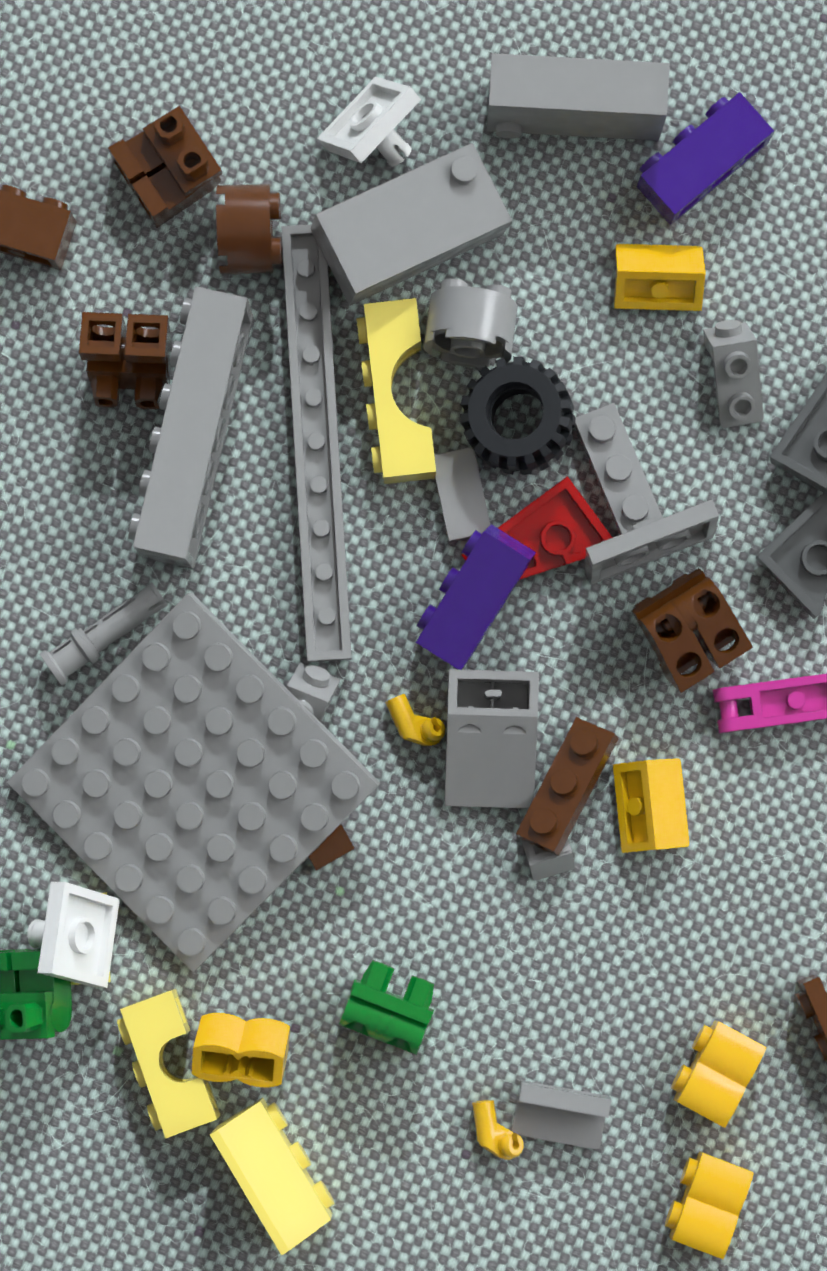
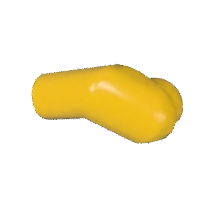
M405 694L385 702L402 739L423 746H432L439 743L444 737L446 728L443 721L436 717L431 719L415 715Z
M494 1100L472 1102L476 1136L479 1145L500 1159L510 1160L518 1157L524 1149L523 1139L519 1134L513 1133L497 1123Z

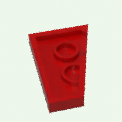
M568 476L498 527L501 531L536 552L520 580L585 559L586 548L613 538ZM463 553L460 555L464 561L468 558Z

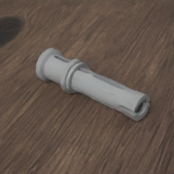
M151 582L139 593L120 604L85 630H82V628L77 630L75 628L71 631L69 639L50 652L42 651L40 656L63 686L68 682L67 677L88 662L94 664L99 661L98 658L101 656L99 652L140 625L154 613L168 606V604Z

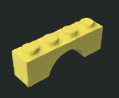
M416 298L364 304L365 317L356 318L359 344L368 343L370 360L361 361L364 387L373 386L375 403L366 404L369 430L378 429L380 446L371 447L374 473H383L384 484L435 479L436 465L432 430L430 427L417 424L408 419L397 407L391 391L393 379L398 368L410 356L421 351V335Z

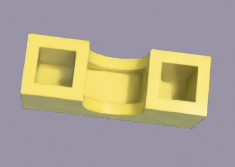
M176 988L120 1009L123 1018L117 1020L118 1028L125 1045L132 1043L138 1060L132 1062V1067L140 1088L147 1086L153 1103L147 1105V1110L155 1131L162 1129L166 1139L217 1120L220 1117V1112L209 1081L198 1077L189 1079L175 1077L167 1070L164 1064L163 1053L167 1043L171 1039L191 1031Z

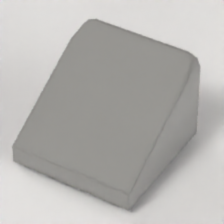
M568 839L559 856L521 840L533 880H540L575 868L573 852Z

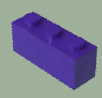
M740 92L729 101L726 97L719 99L705 113L708 117L707 120L697 128L692 124L687 126L672 141L675 147L664 156L660 152L655 153L640 167L639 170L642 174L640 175L637 188L670 226L769 143L774 130Z
M492 524L482 534L477 530L474 531L461 552L468 557L462 568L458 571L452 567L439 588L440 591L445 593L437 608L430 604L416 627L423 631L415 643L458 670H462L468 663L536 554L535 551Z

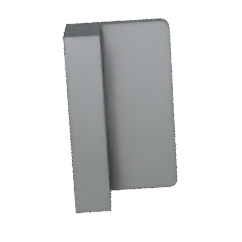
M520 1080L512 1132L520 1136L597 1150L601 1146L605 1117L609 1118L611 1099L606 1095Z

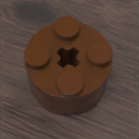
M270 184L217 185L216 194H225V204L216 205L218 256H227L228 265L219 266L220 274L273 273L274 265L282 263V237H273V220L281 219L280 193H271Z

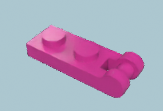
M827 673L713 689L714 703H719L721 719L717 720L719 734L827 719ZM749 698L751 715L739 717L736 700Z

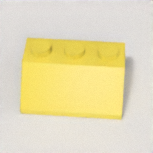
M261 1098L217 1125L210 1136L282 1256L330 1221L333 1213L329 1207L335 1203L324 1183L319 1181L315 1184L307 1172L306 1168L311 1165V1162L300 1143L297 1141L291 1145L282 1130L288 1124L276 1103L274 1102L268 1106L264 1098Z

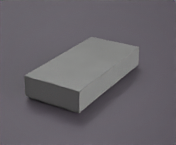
M473 447L434 455L436 465L435 481L449 543L469 539L475 530L482 534L490 526V520Z

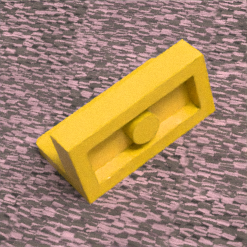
M616 244L614 309L702 311L706 272L703 248L701 246Z
M674 758L613 764L622 853L688 847L690 842L681 760Z

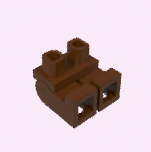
M180 105L142 128L143 132L127 141L122 139L108 147L114 164L131 190L135 192L137 199L156 228L213 191L221 182L220 175L223 174L218 163Z
M82 312L79 355L81 360H87L86 372L92 388L95 405L97 407L114 408L119 404L120 389L135 390L134 401L136 407L141 409H159L164 384H170L172 341L168 315L128 314L126 329L123 314ZM97 325H109L113 327H101ZM142 327H154L157 329H145Z
M699 568L690 574H683L675 579L671 586L652 598H645L631 610L655 651L666 679L680 693L715 672L708 659L720 669L753 648L718 587ZM735 640L734 644L729 649L719 651V649L723 648L724 646ZM698 664L696 669L691 673L681 674L689 668L693 667L694 665Z

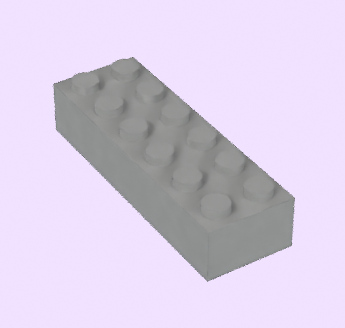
M195 286L192 299L185 298L180 315V324L185 325L182 342L175 340L170 357V367H175L172 385L165 383L161 393L159 409L164 410L162 426H155L151 435L149 452L154 453V460L151 471L144 470L142 474L139 496L144 497L141 514H133L128 539L134 540L133 548L142 558L190 569L195 567L254 318L248 298Z

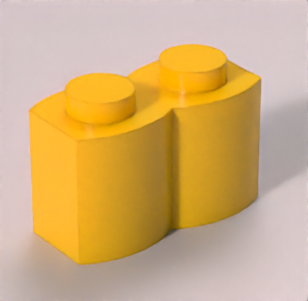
M226 1013L202 1015L193 1045L191 1074L212 1082H228L237 1079L242 1083L255 1087L282 1085L289 1051L290 1026L284 1022L269 1018H256L245 1021L240 1017Z
M715 1020L711 1027L704 1024L692 1045V1049L698 1051L690 1067L683 1064L672 1083L671 1089L677 1091L673 1100L725 1128L734 1114L767 1047Z
M699 1151L696 1160L689 1157L680 1179V1183L686 1185L685 1193L681 1203L677 1201L672 1202L665 1221V1227L671 1229L670 1239L724 1259L754 1172Z

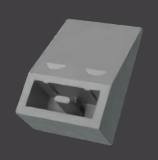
M449 669L445 806L529 809L534 799L539 672Z

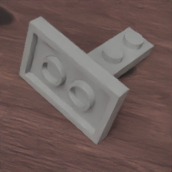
M615 403L576 417L575 429L620 534L586 548L585 572L591 585L714 537L719 514L713 500L706 501L668 517H662Z

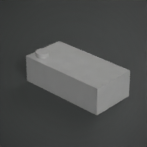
M492 53L487 131L496 132V136L501 138H519L522 133L659 141L667 117L670 63Z
M470 143L317 213L310 229L349 306L503 235L511 224L512 219L474 144Z

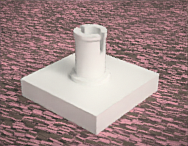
M374 77L319 135L317 140L327 151L362 163L377 148L391 167L397 166L404 161L399 153L402 152L408 157L412 148L400 137L394 128L421 101V98L410 86Z
M51 882L45 921L35 919L31 922L27 931V938L31 947L41 948L37 973L90 987L107 988L120 899L67 882Z

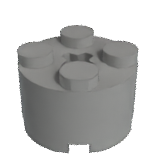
M459 279L442 280L441 289L434 291L430 296L424 350L430 355L432 348L440 351L441 361L460 366L490 367V359L500 357L501 359L504 358L508 363L512 357L518 308L516 302L511 298V289L502 285H488L485 288L471 287L465 281Z

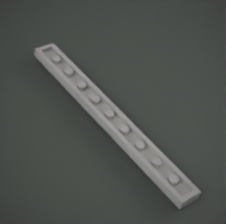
M310 224L281 226L307 662L352 660L328 263L310 229L312 225Z

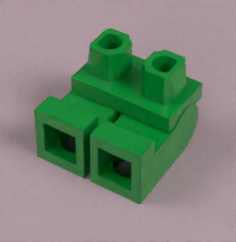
M41 948L0 950V1040L55 1037V1033L64 1032L70 1025L72 1018L71 981L37 973Z
M372 960L364 972L361 981L354 979L338 1025L417 1055L434 1009L429 1008L432 1001L434 983L412 975L404 997L392 994L387 991L395 968Z

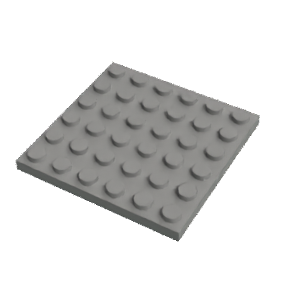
M187 593L7 781L32 809L192 972L196 971L381 784L193 593Z

